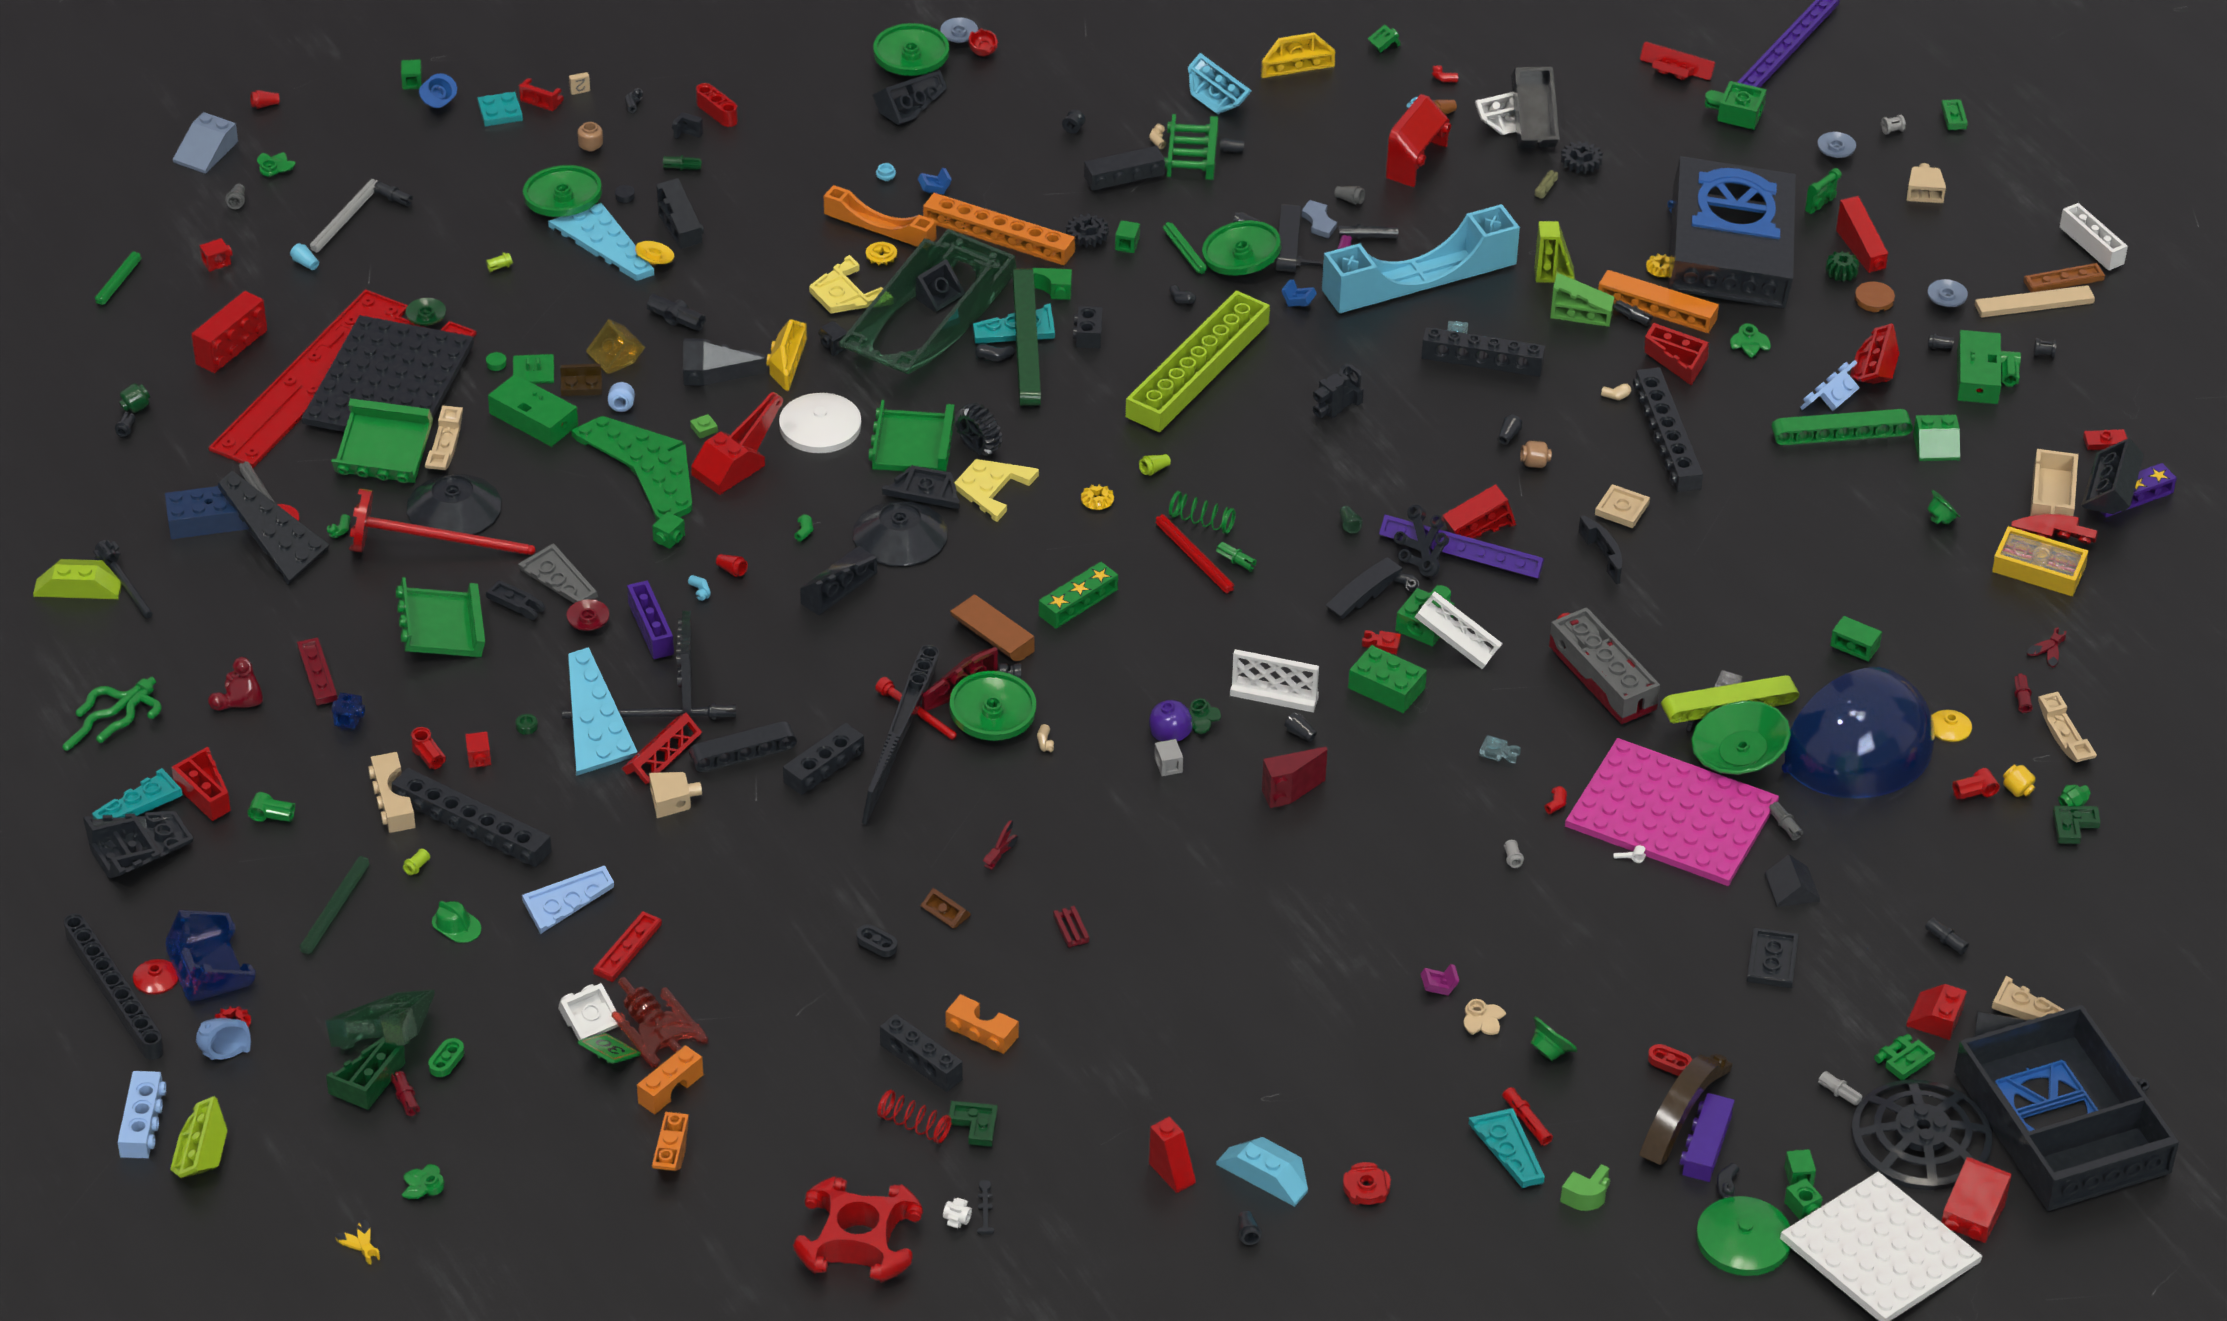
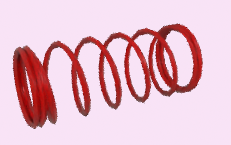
M892 1090L885 1092L877 1108L878 1117L888 1121L894 1119L896 1125L904 1123L907 1130L915 1128L918 1135L926 1133L927 1138L934 1140L935 1143H941L946 1138L951 1127V1117L948 1115H944L937 1123L933 1138L928 1136V1130L936 1119L937 1110H934L929 1116L926 1130L923 1133L917 1131V1125L925 1115L926 1105L920 1108L915 1125L912 1128L907 1127L906 1121L915 1108V1100L911 1101L908 1105L904 1121L901 1123L896 1122L895 1116L904 1104V1095L898 1099L893 1116L886 1118L894 1105L895 1092ZM891 1094V1101L885 1111L886 1102ZM902 1099V1103H901L899 1109L897 1110L898 1104H899L900 1100ZM912 1103H913V1107H912V1109H911L909 1115L907 1116L908 1111H909V1108H910V1106H911ZM924 1108L923 1114H922L921 1118H920L919 1121H918L919 1115H920L922 1109ZM935 1113V1116H934V1118H933L931 1124L929 1125V1122H930V1120H931V1117H932L933 1114ZM945 1128V1131L943 1132L942 1136L937 1140V1137L941 1134V1132H942L943 1129Z

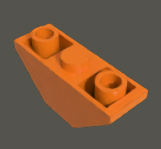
M665 1112L652 1168L672 1171L681 1169L686 1149L689 1114Z

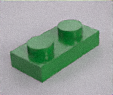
M1942 100L1941 108L1948 130L1967 129L1968 122L1961 100Z

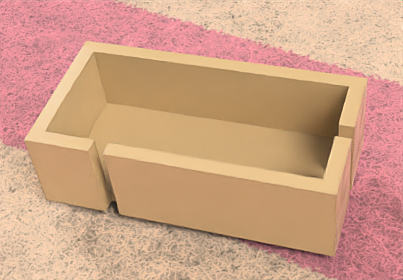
M2037 449L2033 468L2030 516L2042 514L2073 516L2078 454Z

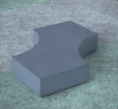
M1309 200L1302 209L1301 216L1312 224L1311 233L1329 238L1337 228V222L1330 219L1326 214L1327 205Z

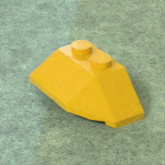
M1316 33L1278 38L1262 60L1261 77L1266 78L1334 67L1335 50Z
M789 320L778 333L776 341L772 342L771 354H768L766 362L767 366L770 367V375L787 391L790 389L807 340L806 323Z

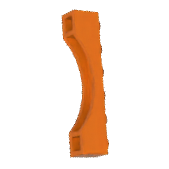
M835 185L824 195L825 215L925 250L936 240V220L921 215L910 218H894L881 214L861 202L851 191Z

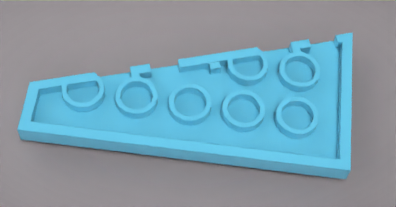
M589 647L569 653L568 665L576 776L633 758L638 752Z

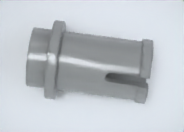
M1508 840L1505 842L1506 845H1504L1507 854V864L1512 868H1518L1522 865L1524 857L1519 851L1517 841Z

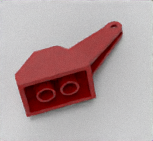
M775 392L770 393L731 435L719 432L706 440L691 465L692 476L721 495L765 466V456L757 452L780 409L783 398Z

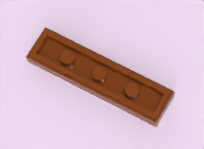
M2094 263L2024 276V283L2032 293L2104 281L2105 274L2099 265Z

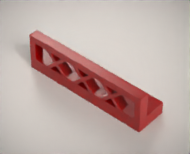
M685 712L668 724L622 769L627 775L635 771L646 785L650 782V779L641 768L644 763L651 764V773H660L702 731ZM686 724L694 733L691 736H683V726ZM671 738L678 739V749L670 748ZM657 751L665 752L664 762L656 761Z

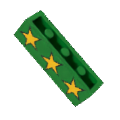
M1099 562L1063 586L1058 587L1047 596L1042 597L1039 600V616L1055 629L1117 591L1118 574L1104 563Z

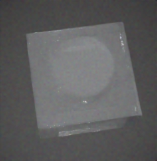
M1722 670L1715 687L1742 683V676Z

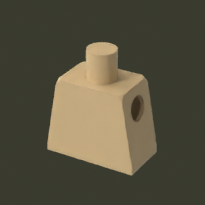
M1923 163L1919 167H1913L1906 201L1944 203L1946 185L1940 169L1930 168V165L1927 163Z
M683 772L649 773L650 790L657 818L689 810L691 808L690 797L702 795L701 783L688 784L686 774Z

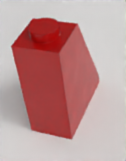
M1169 1116L1150 1126L1149 1164L1178 1193L1195 1184L1196 1179L1184 1132Z

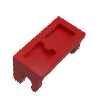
M529 78L519 85L520 101L554 111L564 100V96L559 95L562 89L557 88L554 92L529 85L532 82V79Z

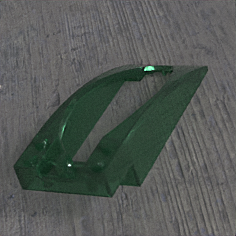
M950 229L946 230L937 243L924 238L842 338L839 346L907 375L914 372L950 347L985 312L1013 277V269H1016L1015 255ZM945 259L948 260L952 269L958 261L971 265L972 269L976 272V281L921 348L887 355L880 354L878 350L874 351L873 343L885 323L901 306L916 296L917 276Z

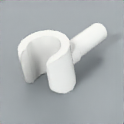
M1638 845L1633 852L1614 853V858H1632L1634 862L1641 863L1646 856L1644 853L1645 847Z

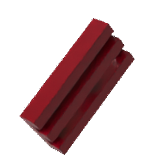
M1071 906L1068 911L1066 908H1063L1062 912H1058V910L1053 911V917L1068 948L1089 943V935L1075 906ZM1070 916H1072L1082 938H1080ZM1062 918H1065L1075 940L1072 941Z

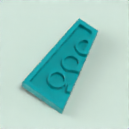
M1051 303L1044 305V308L1036 310L1037 339L1055 338ZM1015 313L1008 314L1003 319L996 317L973 323L975 344L1016 341Z
M161 768L156 771L155 777L151 779L147 777L142 780L141 786L135 790L128 789L124 792L121 799H113L93 812V819H102V815L122 818L125 817V814L134 813L135 816H138L183 796L182 789Z
M1513 1108L1469 1118L1468 1124L1522 1188L1544 1183L1545 1176Z

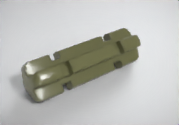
M1550 170L1535 189V197L1544 198L1558 179L1557 172Z

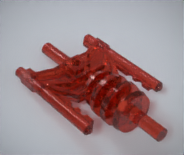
M625 977L619 979L618 984L627 994L624 999V1006L630 1016L639 1024V1033L634 1027L629 1026L630 1022L625 1020L622 1012L614 1011L611 1016L640 1051L645 1061L653 1068H657L660 1061L656 1056L657 1051L669 1045L674 1053L678 1052L682 1047L677 1041L681 1038L694 1037L698 1043L706 1044L709 1039L698 1023H695L667 987L662 988L660 996L663 1000L668 1001L667 1005L672 1007L674 1013L668 1010L664 1012L656 997L649 993V990L645 987L634 989Z

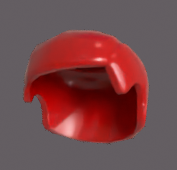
M982 28L975 33L972 31L968 38L971 51L981 57L995 52L998 45L996 35Z

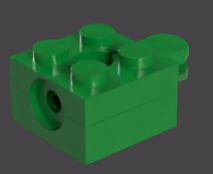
M1730 81L1725 93L1713 90L1708 91L1705 96L1704 105L1706 108L1719 111L1718 121L1755 129L1765 107L1767 89Z
M1437 585L1430 593L1419 588L1413 592L1397 612V632L1432 647L1435 645L1440 636L1416 619L1415 616L1434 592L1454 606L1455 603L1450 602L1451 590L1442 585ZM1432 601V603L1435 606L1441 608V605H1439L1436 601Z

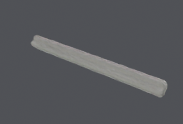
M370 179L310 243L311 251L319 252L374 193V188L378 189L375 186L377 180Z

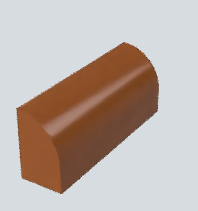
M975 594L950 611L954 619L1014 661L1023 660L1035 651L1034 635Z

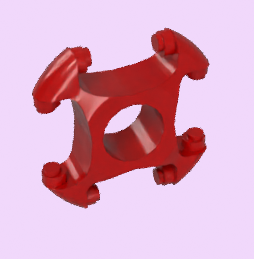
M834 1176L818 1183L807 1191L805 1206L809 1209L817 1207L826 1209L830 1214L817 1240L810 1241L806 1236L800 1235L795 1239L793 1245L799 1259L814 1274L826 1272L828 1262L852 1263L870 1266V1278L884 1282L901 1274L912 1264L913 1255L911 1250L904 1248L893 1252L887 1246L891 1233L900 1220L909 1219L917 1222L922 1217L923 1208L919 1200L904 1185L890 1186L889 1197L861 1196L845 1192L847 1180ZM854 1225H864L873 1229L864 1234H852L844 1231L846 1228Z

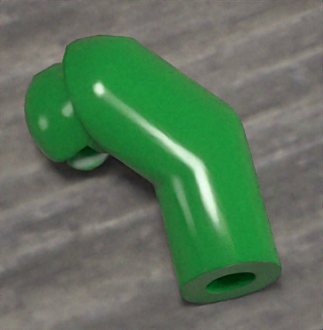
M344 514L340 517L338 526L336 524H332V527L329 525L327 527L329 536L337 538L347 533L351 517Z
M807 514L799 516L797 522H800L799 526H801V529L794 534V537L799 542L803 541L814 530L812 518Z

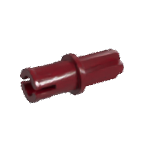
M2019 673L2018 676L2014 677L2016 687L2014 694L2018 699L2019 711L2028 713L2033 709L2030 697L2032 691L2028 686L2027 676Z

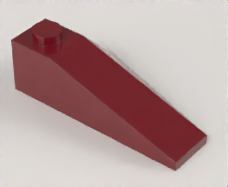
M996 647L985 649L962 660L923 693L922 708L925 711H929L949 702L952 690L957 683L971 674L982 671H998V649Z

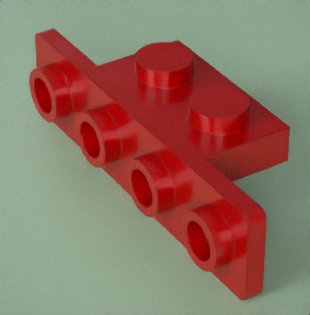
M1644 42L1640 60L1653 63L1652 67L1656 68L1657 72L1663 74L1673 73L1679 79H1686L1693 75L1710 80L1712 79L1715 67L1714 61L1650 42Z

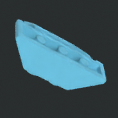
M1201 53L1188 67L1191 95L1216 114L1240 106L1251 93L1249 88Z
M1264 1137L1229 1147L1216 1162V1165L1294 1207L1308 1192L1302 1158Z

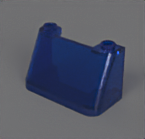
M179 910L166 939V949L189 1001H201L248 987L255 980L256 973L251 964L244 963L240 967L229 942L235 933V924L232 922L229 913Z

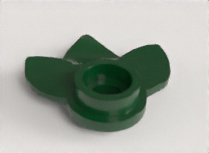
M1203 698L1195 699L1190 704L1189 712L1192 717L1193 730L1197 734L1206 733L1211 727V722L1221 719L1220 710L1216 707H1211Z

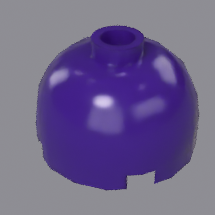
M1162 701L1155 705L1150 713L1149 726L1152 736L1158 741L1163 742L1173 739L1180 741L1192 731L1191 714L1188 708L1179 701Z

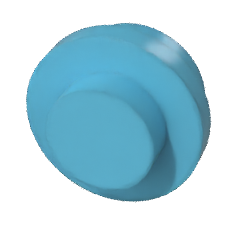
M883 163L876 170V175L879 179L888 181L895 177L896 171L891 164Z

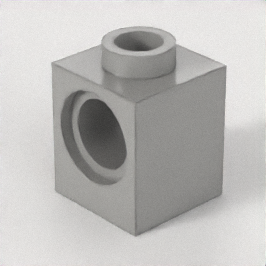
M1177 740L1155 743V761L1161 776L1183 773V755Z

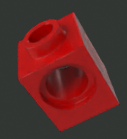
M222 238L199 245L201 261L209 272L231 265L230 256L233 255L230 245H226Z
M487 732L465 734L469 768L490 766L491 757Z

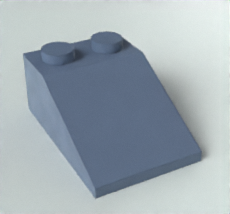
M203 112L192 123L173 158V162L206 174L238 142L236 123Z

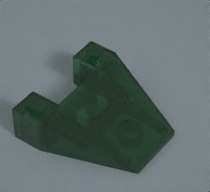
M434 989L397 992L325 1020L331 1047L341 1046L343 1050L355 1047V1043L362 1039L385 1037L386 1043L396 1042L397 1046L410 1043L409 1039L417 1036L420 1032L435 995Z

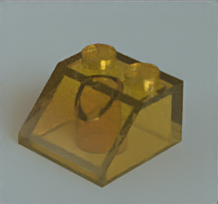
M608 319L586 352L598 364H601V368L606 373L610 374L634 364L645 347L624 325Z

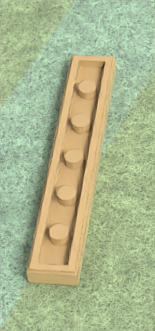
M2089 286L1976 299L1975 307L1980 317L2093 304L2095 297Z

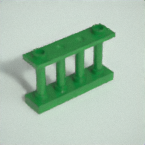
M1172 114V122H1168L1167 133H1170L1168 158H1165L1167 177H1171L1172 168L1202 169V171H1206V179L1213 180L1218 117L1211 116L1210 124H1206V126L1176 124V114ZM1175 132L1206 133L1209 136H1205V138L1175 136ZM1174 144L1205 145L1208 148H1204V150L1174 148ZM1173 156L1203 157V159L1207 160H1203V162L1173 160Z

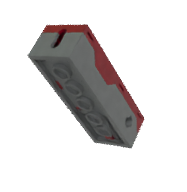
M1587 607L1571 614L1562 613L1556 620L1551 622L1549 647L1621 724L1657 710L1660 684Z

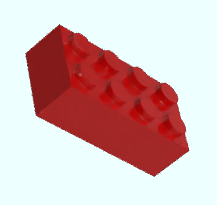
M244 291L192 333L196 365L215 373L247 346L251 345L258 337L263 335L267 331L264 299Z

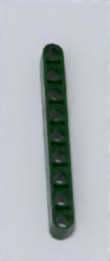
M1033 268L1013 269L1020 406H1040L1041 390Z

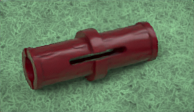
M402 1071L396 1072L395 1075L398 1080H396L394 1075L391 1076V1081L397 1091L396 1097L402 1102L406 1115H416V1112L420 1111V1107L414 1097L415 1091L409 1085L405 1073Z

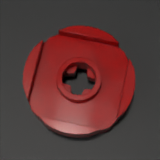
M1362 1162L1353 1165L1348 1173L1346 1171L1343 1178V1189L1352 1204L1370 1205L1383 1203L1390 1191L1391 1180L1385 1169L1383 1172L1374 1163ZM1364 1181H1368V1183L1372 1185L1365 1186L1363 1185Z

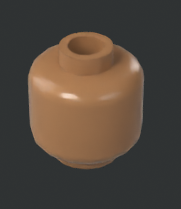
M586 122L579 127L577 133L578 144L582 149L591 152L602 146L603 131L599 125L594 122Z
M1528 441L1521 447L1520 459L1526 467L1543 468L1547 461H1551L1552 452L1543 441Z

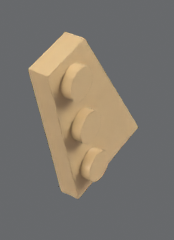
M2008 976L2005 977L1992 1005V1009L2023 1018L2026 1021L2064 1010L2043 997L2037 998L2029 993L2030 989L2025 986L2021 988L2012 983L2013 979Z

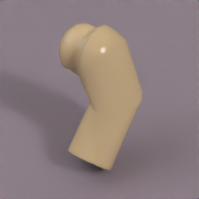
M1161 124L1155 125V128L1152 129L1149 135L1150 140L1159 149H1163L1166 146V142L1162 139L1165 127Z
M1621 384L1614 389L1604 386L1601 396L1620 401L1630 395L1631 387L1628 384Z

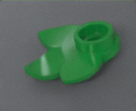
M285 152L272 157L262 153L257 158V163L260 165V173L268 177L274 176L278 172H287L293 169L296 164L295 161H287Z
M1743 324L1730 341L1732 349L1742 347L1743 351L1750 358L1756 355L1759 348L1770 350L1771 346L1769 338L1765 334L1760 333L1757 327L1752 324Z
M433 1164L426 1165L423 1170L412 1169L403 1176L405 1182L409 1185L402 1193L404 1198L416 1199L426 1193L434 1196L441 1193L444 1189V1178L440 1175L439 1167Z

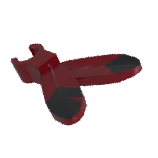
M2059 627L2055 628L2049 640L2031 646L2027 650V655L2037 656L2047 652V663L2050 667H2055L2059 659L2058 645L2066 639L2067 631L2059 635Z
M1010 820L1005 825L996 847L992 848L989 854L985 856L983 860L986 862L985 867L992 870L1001 858V854L1012 848L1017 842L1019 836L1012 835L1009 837L1013 821Z

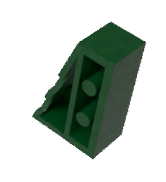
M385 1037L381 1038L363 1050L361 1056L352 1062L348 1060L344 1063L343 1068L335 1073L330 1072L326 1075L328 1094L369 1110L391 1082V1076H396L395 1073L399 1072L405 1065L404 1045Z

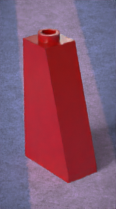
M1855 196L1840 200L1836 227L1837 233L1854 255H1856L1868 273L1886 269L1888 252L1860 198Z

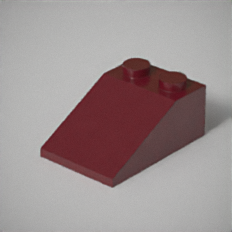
M1327 747L1263 759L1262 792L1270 808L1291 804L1326 780Z

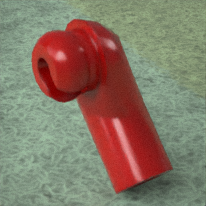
M1433 66L1432 76L1441 82H1458V73L1442 72V66Z
M1562 786L1552 789L1551 793H1554L1552 796L1554 800L1544 806L1548 814H1552L1566 805L1567 792Z

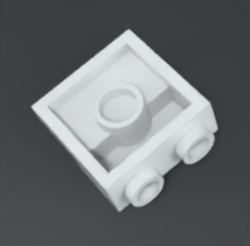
M601 983L596 986L593 984L588 985L582 989V992L575 995L573 993L565 995L558 1007L568 1027H572L578 1040L602 1034L622 1024V1020Z

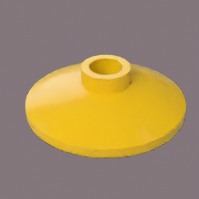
M642 241L635 247L637 255L653 265L667 264L674 259L673 251L658 242Z
M1955 710L1938 711L1930 717L1928 723L1929 730L1935 737L1948 742L1962 741L1970 735L1972 730L1969 718Z

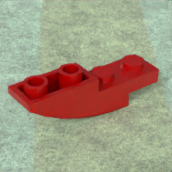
M2033 515L2015 520L2011 524L2012 528L2052 540L2054 533H2058L2057 536L2065 539L2070 537L2078 538L2079 542L2085 544L2095 543L2097 539V530L2078 526L2079 517L2069 515Z

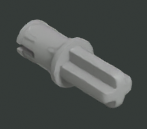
M1824 1071L1821 1074L1818 1083L1831 1090L1834 1096H1841L1853 1105L1860 1103L1862 1095L1849 1087L1845 1080L1837 1079L1828 1071Z

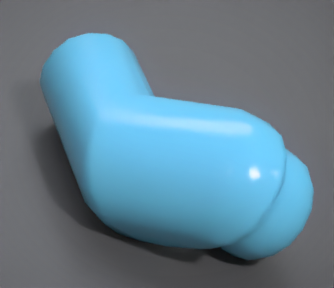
M694 575L690 576L688 579L689 585L699 589L696 591V595H699L697 599L700 601L708 599L711 591L707 580Z

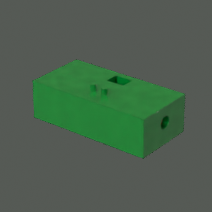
M1960 330L1957 346V400L1998 404L2001 389V333Z
M516 374L488 395L489 414L551 447L578 426L576 406Z

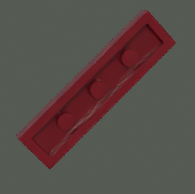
M313 638L297 642L298 651L316 705L338 701L319 639Z

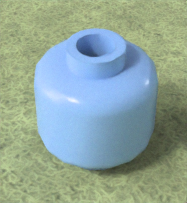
M624 382L612 385L607 399L609 406L617 412L629 410L634 403V389L631 385Z

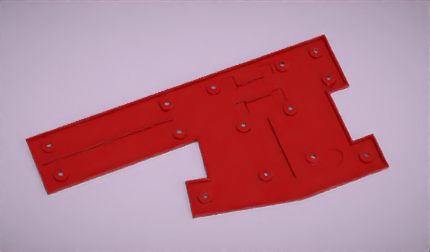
M365 289L209 446V451L239 463L247 461L254 468L302 419L304 412L359 315L420 327L425 326L414 324L402 318L406 313L408 305ZM451 321L441 329L442 331L473 337L476 335L475 330Z

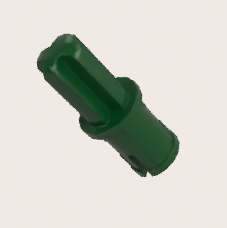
M683 155L681 157H663V168H676L681 171L683 169L700 170L702 168L701 158H687Z

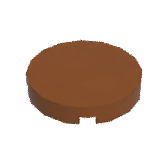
M1880 282L1863 283L1857 287L1855 292V301L1858 302L1859 307L1870 312L1890 309L1895 299L1894 291L1888 285Z

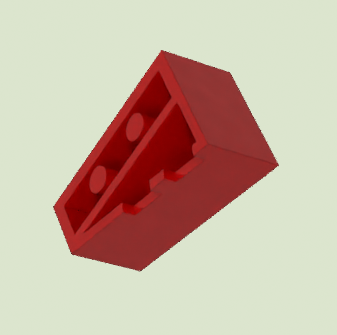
M1653 323L1645 336V353L1692 385L1708 359L1709 342Z
M1496 484L1442 515L1446 527L1451 533L1472 539L1482 536L1483 532L1489 530L1496 532L1499 531V527L1508 524L1511 527L1516 525L1508 499Z
M209 747L172 766L173 779L182 789V793L212 821L231 811L227 788L217 770Z

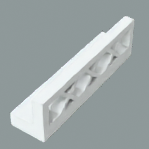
M1436 592L1429 597L1415 616L1416 619L1481 669L1485 667L1490 658L1502 645L1499 640ZM1432 601H1436L1439 605H1441V608L1435 606L1432 603ZM1450 615H1454L1458 618V621L1452 619ZM1467 628L1472 629L1475 634L1470 633ZM1484 641L1489 642L1494 647L1491 649Z

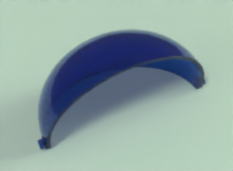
M1870 667L1849 672L1823 687L1801 710L1790 730L1791 737L1785 750V762L1782 765V770L1785 773H1790L1796 780L1810 789L1830 796L1868 798L1896 791L1918 778L1930 763L1935 743V728L1930 709L1919 690L1905 677L1893 670Z

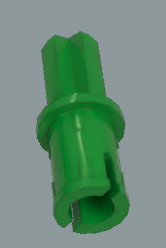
M1224 542L1217 546L1216 552L1231 560L1232 564L1237 563L1248 571L1254 569L1251 564L1255 566L1257 560L1242 553L1241 549H1235Z

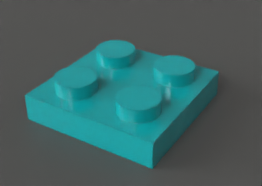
M515 92L477 97L485 127L523 121Z

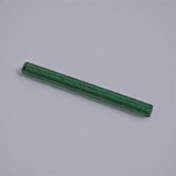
M359 856L300 944V951L308 955L313 951L369 866V859L367 857Z

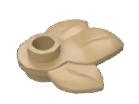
M1473 999L1466 1005L1464 1026L1471 1034L1481 1030L1487 1035H1496L1500 1030L1497 1019L1504 1017L1506 1012L1498 1005H1486L1480 999Z

